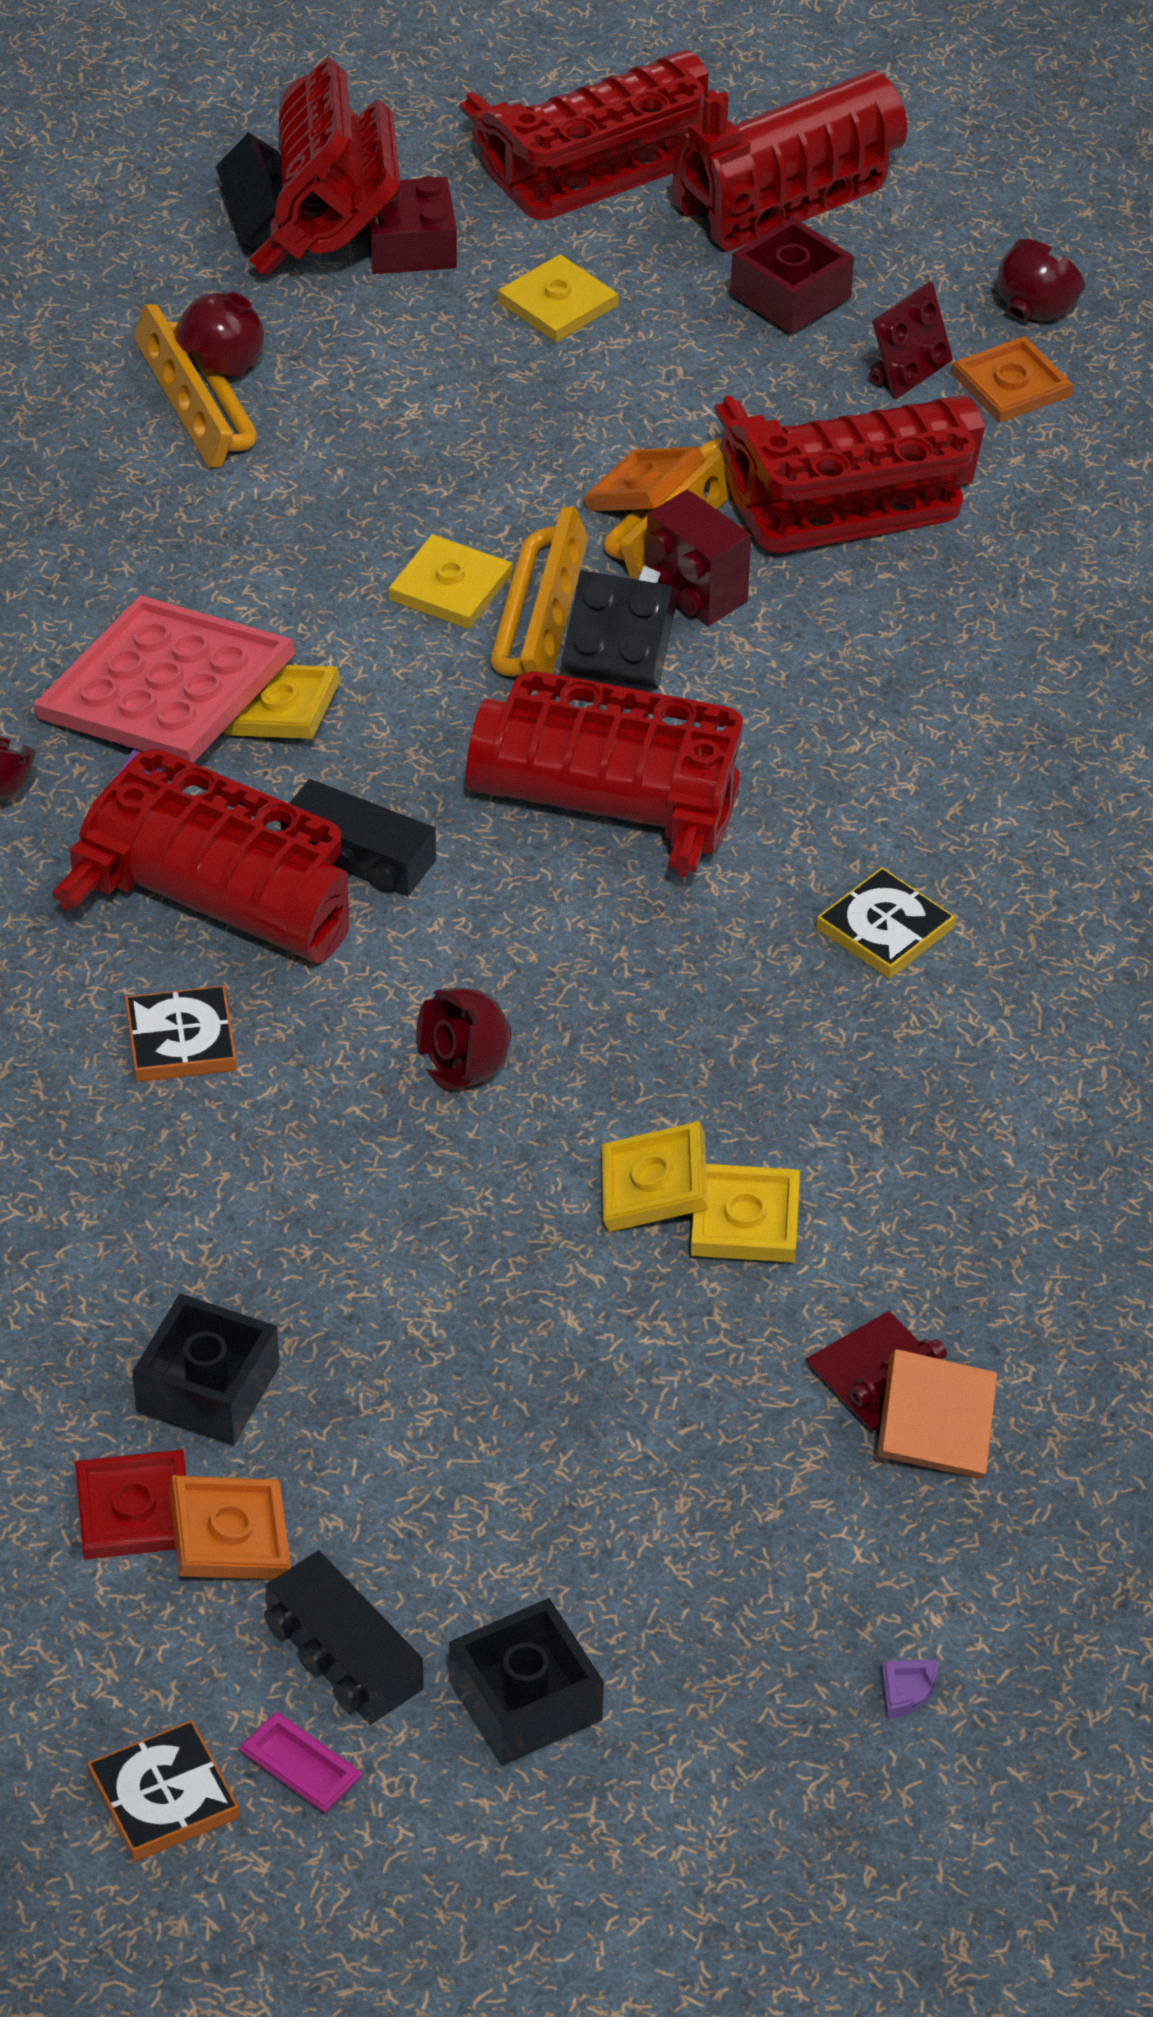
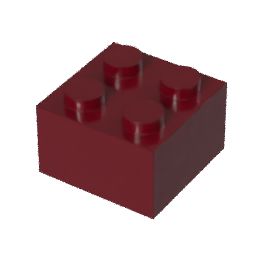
M425 176L417 179L400 180L398 190L391 200L365 225L372 274L457 268V227L447 176Z
M792 217L732 253L730 294L792 334L851 298L854 256Z
M689 489L684 490L647 513L646 566L661 573L657 583L673 587L677 597V604L684 613L694 616L709 627L748 602L751 534Z

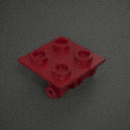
M929 281L872 321L882 360L873 363L869 372V378L876 386L881 384L889 386L892 397L895 400L953 361L933 282Z
M887 1311L805 1358V1362L870 1431H873L881 1426L889 1355L895 1349L943 1360L947 1357V1351L943 1343L938 1339L932 1341L923 1339L919 1342L890 1311Z

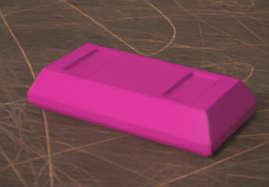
M278 1711L239 1747V1751L324 1814L363 1776L360 1770Z

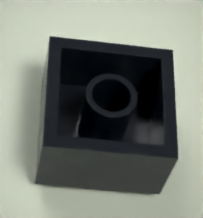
M580 570L562 656V662L568 673L659 689L677 605V597L671 585Z
M179 1293L132 1371L136 1411L234 1445L280 1366L277 1326Z
M550 1598L449 1641V1681L502 1765L603 1720L604 1681Z

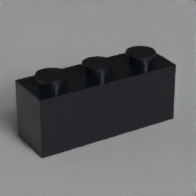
M248 132L216 165V170L222 183L220 186L221 191L227 197L231 207L230 215L237 223L241 234L239 240L248 251L254 253L271 236L270 221L275 217L277 198L282 190V168L279 151Z
M312 779L307 780L289 803L336 824L341 831V853L332 865L347 871L350 875L371 882L382 890H391L409 897L436 861V827ZM280 822L281 831L289 827L288 825ZM311 841V844H312V845H317V844H318V843H315V842H312V841Z
M320 1550L265 1585L267 1610H265L264 1616L268 1626L278 1638L284 1639L288 1637L298 1648L303 1664L313 1675L318 1676L322 1674L333 1685V1691L337 1700L348 1712L352 1713L356 1710L369 1725H372L424 1690L423 1658Z

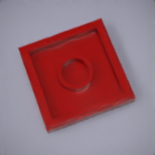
M184 1449L75 1461L83 1560L176 1550L169 1484L172 1475L186 1476Z

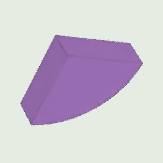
M938 1659L882 1661L881 1676L887 1719L910 1714L926 1703L936 1686Z

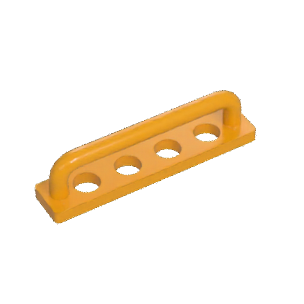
M144 304L134 334V340L208 468H222L228 451H246L255 445L257 440L256 429L224 375L202 365L201 362L204 356L192 349L190 352L238 433L233 434L188 355L175 339L174 329L178 322L167 321L158 305Z
M722 438L711 440L700 447L705 461L658 506L686 489H689L715 509H718L732 495L725 469L727 459L720 450ZM709 479L710 489L708 496L705 498L704 487ZM653 509L632 510L604 539V549L607 554L613 558L624 560L629 577L632 579H637L643 566H646L647 513Z
M575 506L561 508L556 526L545 527L531 533L524 540L520 548L490 655L491 666L498 674L506 677H515L531 671L551 674L554 672L588 543L587 532ZM551 545L521 657L509 658L537 554L541 548Z

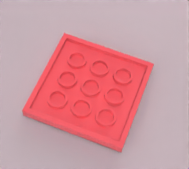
M140 595L34 703L37 719L141 751L149 749L163 750L194 763L295 655L293 639Z

